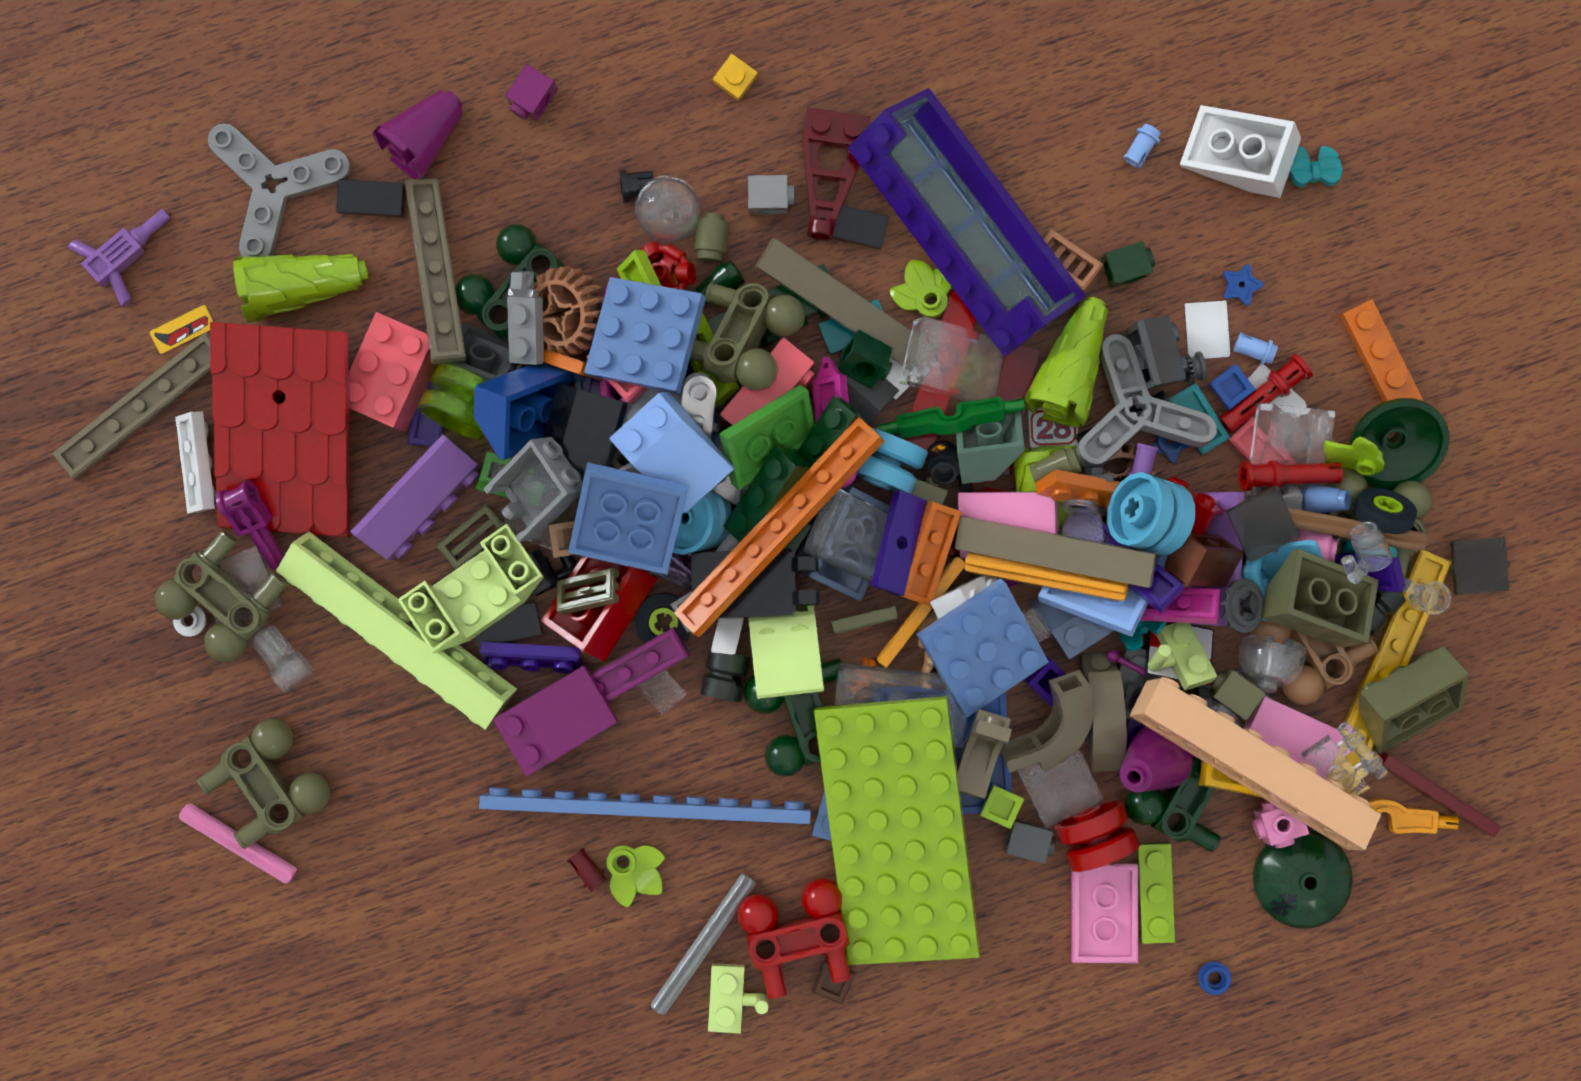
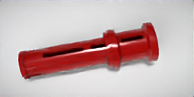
M1293 354L1290 357L1291 361L1276 372L1271 371L1268 373L1265 383L1225 414L1218 417L1229 433H1233L1235 429L1256 415L1277 397H1287L1291 393L1290 389L1303 379L1309 380L1313 377L1312 371L1300 356ZM1260 398V400H1258L1255 404H1253L1242 414H1240L1244 409H1246L1248 406H1250L1252 403H1254L1257 399Z
M1269 460L1267 464H1251L1249 461H1242L1238 470V481L1243 491H1250L1252 487H1268L1270 490H1277L1286 484L1341 483L1343 468H1341L1340 462L1282 465L1277 460Z

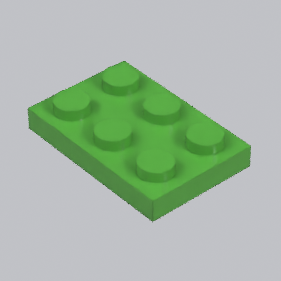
M801 385L796 386L719 433L724 456L735 467L729 474L731 485L740 490L753 481L775 446L791 449L800 448L814 426L809 393L806 388Z

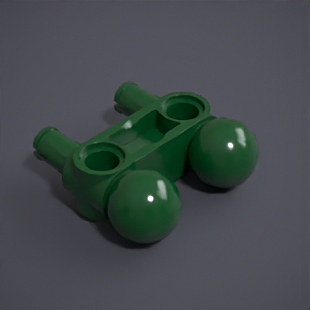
M512 224L506 226L500 231L496 239V249L501 259L510 265H517L513 272H534L533 264L540 258L548 259L551 262V268L559 269L565 266L551 251L547 250L542 244L537 243L535 234L524 225ZM535 272L534 282H537L536 276H539L540 274H537ZM481 274L465 275L455 286L459 309L466 314L477 315L476 318L501 339L504 337L508 338V319L503 324H495L492 322L491 314L493 310L499 307L505 308L508 311L507 297L511 283V274L496 292L490 280Z
M840 658L821 664L823 684L845 677V671ZM755 675L752 676L744 689V698L748 707L756 713L770 714L778 710L784 703L795 737L790 735L778 736L767 745L764 756L769 770L775 775L788 777L798 773L804 764L808 766L821 762L820 753L811 754L808 749L810 739L817 736L814 710L816 707H822L818 692L757 699Z
M1194 756L1189 776L1180 785L1166 789L1164 794L1161 790L1146 792L1129 791L1126 794L1124 805L1129 818L1134 823L1151 825L1154 829L1178 842L1189 840L1209 852H1214L1218 847L1221 836L1197 823L1215 788L1199 785L1201 771L1199 758ZM1173 813H1178V823L1174 827L1169 828L1167 825L1168 817Z

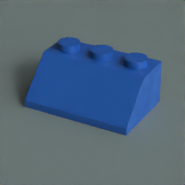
M545 362L538 365L530 364L475 386L474 418L500 459L505 460L516 455L531 439L543 438V432L549 420L552 399L556 393L558 383L570 386L571 371Z

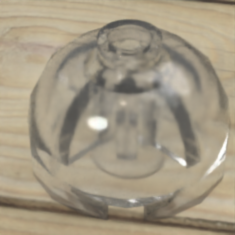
M661 175L649 180L635 201V214L641 228L651 238L663 243H675L687 238L696 229L700 220L701 204L696 191L686 181L676 176Z
M1270 635L1244 636L1239 644L1238 666L1241 674L1249 682L1256 684L1257 688L1263 692L1275 693L1277 688L1287 687L1297 681L1304 668L1306 647L1286 638L1285 644L1273 642L1274 636Z

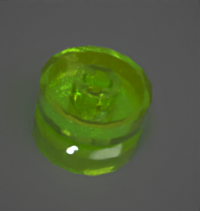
M439 364L430 379L435 389H426L417 408L422 414L438 425L461 436L481 440L484 437V433L474 418L475 386L486 382V380L460 367L450 364Z

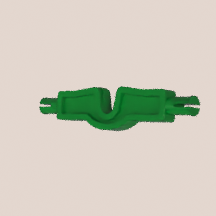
M1002 397L964 401L957 404L956 414L953 416L944 415L942 409L936 406L897 415V421L877 424V429L891 435L899 433L901 439L931 433L939 435L955 434L968 430L975 425L1005 420V414L1025 411L1023 397L1008 401H1002Z

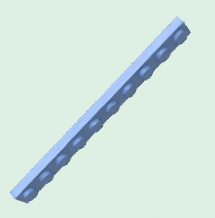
M490 787L489 792L480 795L479 809L796 824H810L811 814L810 807H804L803 801L794 800L785 801L784 806L771 805V800L752 799V804H738V798L723 797L719 798V803L706 802V797L686 796V801H673L672 795L658 794L653 795V800L640 799V794L621 793L620 798H607V792L597 791L588 792V797L575 796V791L555 790V795H542L541 789L528 788L522 789V794L509 793V788Z

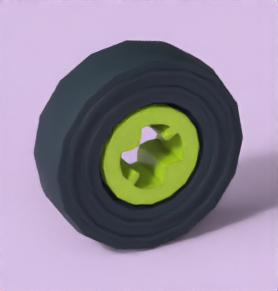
M1368 488L1362 491L1354 507L1356 517L1363 524L1388 534H1404L1410 531L1417 516V509L1408 498L1397 492L1382 488Z
M659 593L648 597L641 604L635 614V629L638 638L644 644L664 633V628L658 630L655 625L659 621L657 616L660 613H664V617L669 614L673 619L669 623L670 628L676 627L684 643L688 640L691 632L688 633L670 605L678 600L679 597L673 594Z

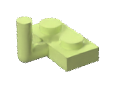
M1177 622L1165 626L1159 634H1156L1161 645L1148 662V668L1151 671H1159L1172 666L1184 691L1214 682L1218 677L1190 623Z
M712 963L708 1032L741 1034L742 1006H753L759 1014H765L768 1011L769 999L766 994L743 992L745 965Z

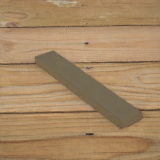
M438 178L405 180L431 363L465 361L466 355Z
M775 238L771 239L755 265L757 269L854 334L861 330L892 347L890 358L913 373L918 372L933 347L932 344Z
M205 332L52 453L72 479H78L210 374V334Z
M960 516L955 549L1147 588L1152 587L1157 553L968 516Z

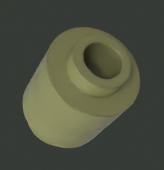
M705 213L704 218L697 219L694 244L697 260L713 263L722 262L723 255H726L730 224L723 220V215Z

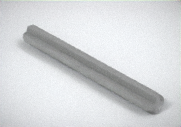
M742 873L711 916L652 1001L651 1007L654 1011L665 1015L738 911L740 903L748 897L755 887L756 882L749 875Z

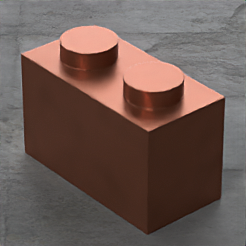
M1191 533L1185 543L1170 554L1164 568L1175 575L1174 577L1187 588H1192L1193 585L1203 588H1211V586L1226 587L1244 552L1219 535Z

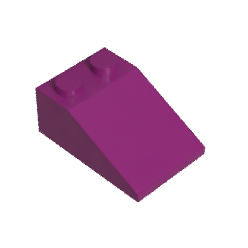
M586 665L493 719L526 777L619 721Z

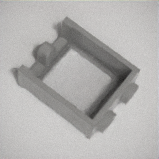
M552 437L531 439L487 484L484 490L486 494L505 492L511 503L502 510V514L509 520L523 519L527 528L516 536L518 542L540 538L542 533L548 528V524L553 523L580 496L583 482L581 481L580 474L572 468L564 456L561 446Z

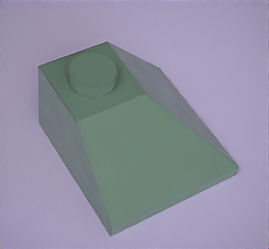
M1021 411L1005 414V420L975 425L968 430L956 433L962 484L996 480L1025 451Z

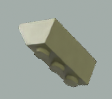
M1294 549L1267 585L1261 618L1341 648L1368 644L1379 580L1301 549Z
M1444 646L1433 652L1427 651L1423 653L1415 662L1406 667H1397L1386 678L1378 682L1372 681L1360 691L1358 710L1380 754L1387 752L1463 709L1469 673Z

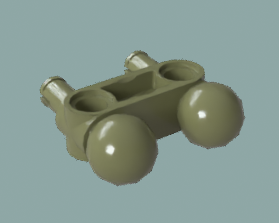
M711 282L706 289V302L725 307L728 310L709 343L695 339L690 359L701 362L705 371L713 373L715 378L721 382L730 383L739 380L742 386L753 391L769 388L776 380L778 372L777 361L771 353L764 349H757L767 328L776 336L788 337L796 334L804 324V307L795 297L791 295L775 297V295L769 294L764 286L757 283L746 284L735 290Z
M1343 468L1341 483H1326L1325 486L1349 490L1351 494L1349 510L1324 514L1336 516L1342 512L1345 518L1360 521L1356 517L1354 507L1359 494L1368 489L1367 482L1364 476L1356 470ZM1416 480L1402 482L1393 491L1408 498L1417 509L1416 520L1411 531L1426 534L1423 526L1424 520L1421 519L1429 513L1433 505L1432 494L1421 482ZM1333 535V538L1338 539L1335 557L1339 553H1343L1344 544L1348 540L1387 547L1383 544ZM1388 545V547H1393L1398 551L1397 557L1400 560L1405 580L1410 555H1414V552L1418 553V551Z
M221 530L204 551H195L189 558L181 561L176 568V574L173 578L166 580L158 586L154 600L155 607L159 613L172 620L186 618L194 611L197 603L200 602L222 621L216 623L208 630L204 638L205 650L214 660L230 663L243 655L247 647V640H250L256 632L266 626L271 615L269 606L288 584L275 573H271L254 594L248 592L221 568L220 562L238 543L225 530ZM197 565L203 571V577L198 583L192 576V571ZM246 608L250 609L253 614V621L249 626L242 621V613Z
M277 718L261 721L254 728L251 736L249 735L240 742L231 745L221 754L218 765L196 779L202 791L207 795L233 779L253 806L258 817L234 833L236 841L243 849L248 848L268 833L279 835L305 817V814H315L322 811L330 799V787L321 775L303 773L297 776L289 787L271 762V760L284 757L293 745L291 728L284 721ZM242 749L247 750L251 755V763L248 767L242 766L238 761V754ZM278 804L285 805L289 811L286 821L279 820L275 815V808Z

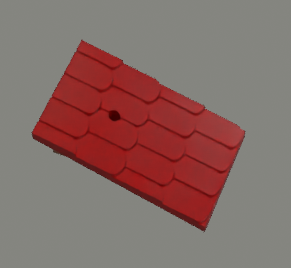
M210 322V374H212L216 494L221 490L230 491L238 488L242 482L250 480L258 488L262 501L272 515V519L267 525L271 532L297 534L311 532L313 535L350 537L348 333ZM216 504L218 527L233 529L228 519L220 513Z

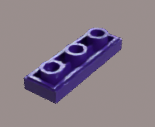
M902 490L893 491L871 582L872 587L896 596H904L927 500Z
M481 642L480 655L483 662L488 664L487 666L491 669L504 670L507 669V666H520L524 671L536 672L540 668H553V671L557 673L569 674L573 672V669L577 670L582 667L583 658L578 647Z

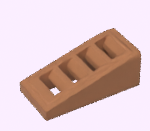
M1051 229L1043 240L1050 249L1055 243L1060 245L1054 253L1058 260H1060L1066 250L1070 252L1062 264L1067 271L1077 259L1081 261L1072 274L1068 273L1087 296L1104 274V264ZM1087 267L1091 268L1084 280L1081 281L1079 278Z

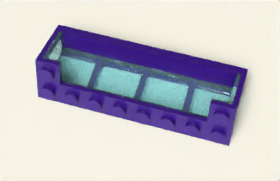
M930 88L883 110L848 147V150L1004 357L1086 297Z

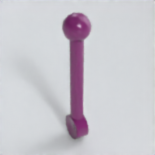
M1110 650L1108 652L1107 659L1110 662H1118L1144 676V668L1121 657L1117 650Z

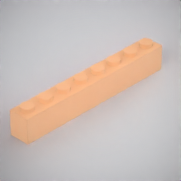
M1161 677L1146 681L1129 715L1130 717L1346 850H1366L1381 817L1380 813L1370 808V802L1361 797L1347 794L1343 791L1344 787L1340 783L1318 776L1316 774L1317 770L1314 767L1302 762L1297 763L1289 758L1290 753L1285 749L1275 745H1268L1262 741L1263 737L1256 731L1239 727L1234 723L1235 719L1232 716L1207 707V701L1193 694L1188 695L1179 689L1180 685L1174 680Z

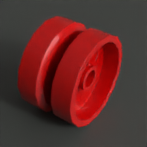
M1115 800L1089 807L1063 819L1055 825L1060 842L1065 845H1073L1066 853L1073 872H1083L1108 865L1130 855L1140 847L1135 830L1130 827H1121L1129 818L1123 801Z

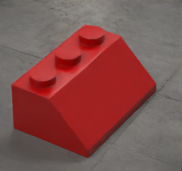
M582 556L568 578L614 568L619 571V578H615V582L619 583V590L615 591V594L619 596V602L562 615L557 612L556 596L541 622L582 651L605 662L657 578L643 569ZM601 581L593 584L565 590V593L576 591L579 588L606 584V581Z

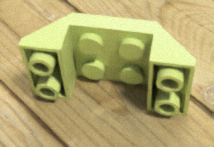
M505 524L482 540L480 544L484 550L433 586L423 581L397 599L433 654L475 638L522 605L544 578L522 544L518 542L516 535L508 524Z

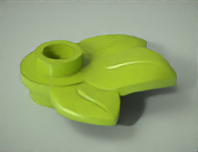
M910 260L905 269L904 278L906 283L890 289L893 301L905 311L918 310L922 316L927 318H936L942 315L948 307L947 294L952 289L951 285L938 268L933 271L923 261ZM929 297L937 298L936 303L932 305L927 304L926 300Z
M1363 437L1356 438L1352 445L1339 444L1328 440L1324 442L1325 455L1322 456L1324 463L1340 462L1341 468L1353 469L1367 476L1379 473L1384 469L1383 453L1378 450L1379 448L1374 443Z
M620 845L610 851L607 857V867L612 874L610 890L615 899L624 907L631 905L636 892L647 895H659L662 893V878L656 867L664 861L665 856L657 848L643 845L633 849L627 845ZM618 857H628L629 865L626 867L620 866L617 861Z

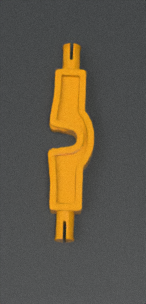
M1385 798L1367 800L1371 803L1370 808L1380 814L1386 812L1388 830L1392 833L1436 834L1438 828L1457 830L1459 825L1455 824L1459 823L1457 816L1439 815L1438 811L1433 809L1404 807L1400 803Z

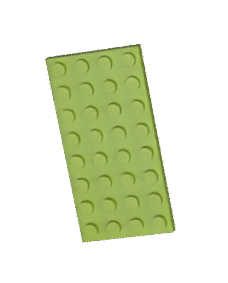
M948 696L816 707L814 716L838 889L842 894L841 912L850 942L846 949L848 965L979 958L980 946Z

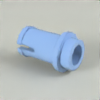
M1144 124L1142 128H1137L1136 133L1138 135L1127 153L1123 156L1127 163L1136 168L1143 166V162L1154 144L1157 145L1160 142V131L1148 124Z
M1240 332L1233 352L1260 360V364L1264 365L1265 362L1269 364L1273 362L1278 346L1272 344V340L1265 342Z

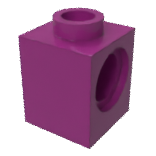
M526 63L505 97L511 105L509 108L511 112L523 120H526L529 116L537 122L558 89L552 79Z

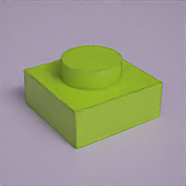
M992 784L979 814L1011 829L1024 798Z

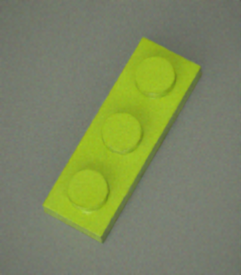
M1140 843V847L1136 850L1140 942L1142 944L1175 943L1171 843Z

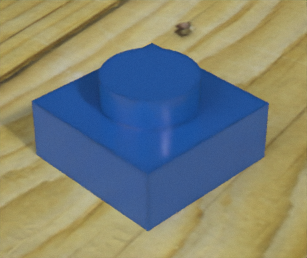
M1237 364L1232 365L1207 384L1226 410L1231 409L1256 390Z

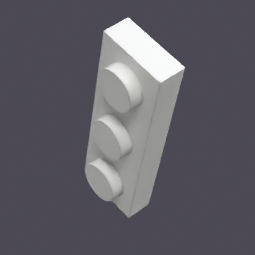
M203 411L189 412L177 416L175 419L187 514L215 509L216 491L211 479L212 459L208 453L206 439L208 426L204 421Z

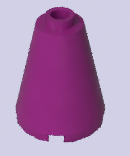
M439 90L377 126L372 132L373 138L382 151L387 147L392 155L390 160L400 170L411 178H419L420 180L425 176L462 117L461 107L463 104L453 92L448 91L446 93Z
M1145 726L1132 737L1120 768L1121 782L1128 790L1133 792L1174 788L1189 776L1194 755Z

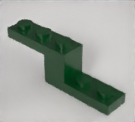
M833 396L799 449L778 446L773 448L723 527L740 543L858 417L862 418L863 416L842 397Z

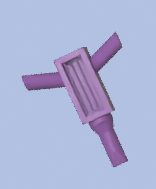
M160 209L141 226L133 228L129 232L122 228L98 249L79 240L72 241L67 248L86 257L80 264L102 287L106 286L109 282L111 283L121 307L124 308L132 302V298L120 273L146 252L142 247L147 243L149 237L171 218L163 209Z

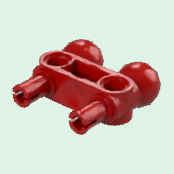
M817 878L809 882L802 892L801 902L804 911L810 917L777 925L779 910L776 903L770 897L763 894H752L740 903L737 919L741 928L748 933L746 937L749 954L754 968L762 971L768 999L779 998L787 994L781 965L785 962L809 956L826 955L832 983H840L851 979L845 949H847L850 942L844 917L840 911L842 894L834 881L826 878ZM826 924H834L839 928V934L836 938L826 939L821 935L822 927ZM770 940L775 945L773 953L769 955L761 954L757 949L759 941Z

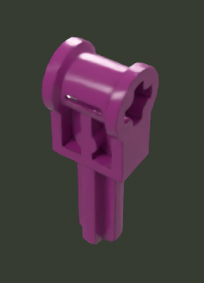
M246 480L238 488L217 492V507L220 513L228 519L238 537L248 533L269 568L276 570L285 554L267 527L272 519V515L262 501L256 485L252 481Z

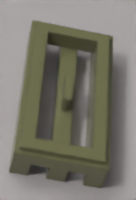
M486 504L436 546L456 570L482 552L484 548L479 543L458 561L455 556L493 525L497 527L495 530L497 531L504 524L492 511L491 507ZM485 515L490 518L454 549L448 550V545Z
M609 568L557 580V612L564 615L618 603L619 596L615 594V591L619 590V583L615 582V578H619V571ZM601 581H606V584L579 588L576 591L565 593V590L593 584Z
M890 606L833 620L831 625L833 632L838 634L895 620L898 614L896 606Z

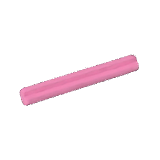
M186 804L180 812L179 819L284 884L289 883L294 878L297 872L295 866L257 843L243 849L234 837V833L237 832L236 830L195 805Z

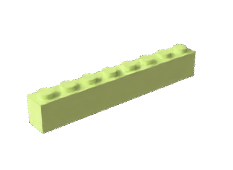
M307 532L292 542L276 569V572L282 575L288 583L299 588L311 597L316 604L323 606L336 616L341 623L352 628L366 642L377 647L390 657L395 664L402 666L414 675L420 683L427 685L439 694L445 702L456 707L468 716L473 723L480 725L483 729L486 730L494 722L493 719L501 714L516 692L517 688L460 645L433 654L398 602V598L311 532Z

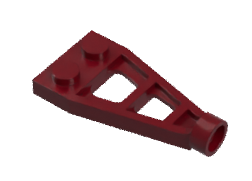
M807 107L802 147L810 216L807 235L812 239L821 241L833 239L835 223L860 167V164L848 150V147L870 125V116ZM822 145L847 150L848 156L841 170L833 171L821 168L818 150ZM819 179L839 183L837 195L833 202L822 201L817 198V182Z

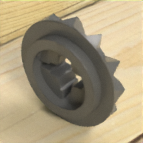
M1249 579L1231 581L1230 588L1223 590L1226 598L1225 601L1220 603L1225 609L1221 617L1227 620V628L1236 630V633L1251 632L1258 626L1262 617L1264 601L1261 590L1255 582Z

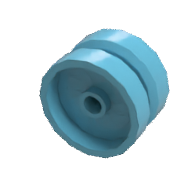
M872 428L885 442L858 469L857 477L887 491L902 490L912 494L917 479L912 473L900 467L903 466L914 470L921 469L928 452L911 442Z
M1143 472L1131 474L1121 481L1113 492L1107 508L1109 531L1118 543L1144 551L1155 552L1160 556L1172 554L1179 549L1191 534L1195 521V503L1191 493L1184 486Z
M711 490L687 513L683 512L673 553L683 555L716 548L729 534L723 526L733 512L731 502Z

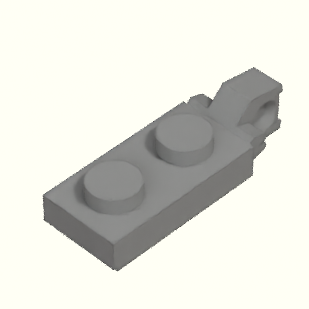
M511 272V283L507 297L509 363L543 364V297H539L537 289H534V272Z

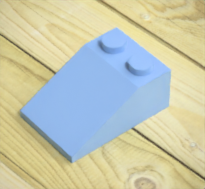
M670 392L658 393L609 438L642 475L689 485L683 509L684 513H687L735 469Z

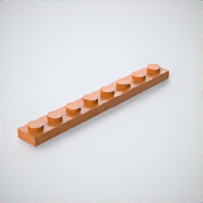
M858 417L677 608L674 614L694 635L700 637L885 441Z

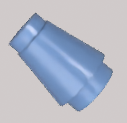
M1308 484L1307 486H1301L1299 489L1303 495L1301 510L1324 514L1349 510L1351 494L1349 490L1319 484Z

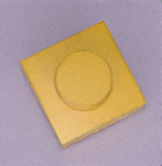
M731 53L712 80L715 85L737 101H740L757 78L758 72Z

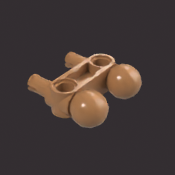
M1262 619L1258 626L1250 632L1251 637L1265 648L1279 647L1288 638L1290 639L1303 664L1292 666L1284 674L1281 685L1284 695L1291 702L1302 706L1315 703L1322 696L1323 691L1328 690L1334 685H1341L1347 682L1351 675L1354 674L1357 664L1378 653V648L1370 637L1368 644L1350 646L1344 649L1274 622L1262 621ZM1330 660L1335 665V673L1332 677L1326 672V665Z

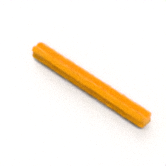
M968 553L964 563L965 571L1086 595L1124 601L1128 594L1127 583L997 557Z

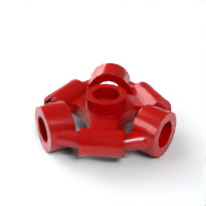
M656 241L641 247L640 250H645L650 263L653 264L652 267L661 286L685 290L688 285L695 283L696 268L693 263L686 259L684 251L671 243L661 245ZM676 265V279L678 284H675L673 279L674 269Z

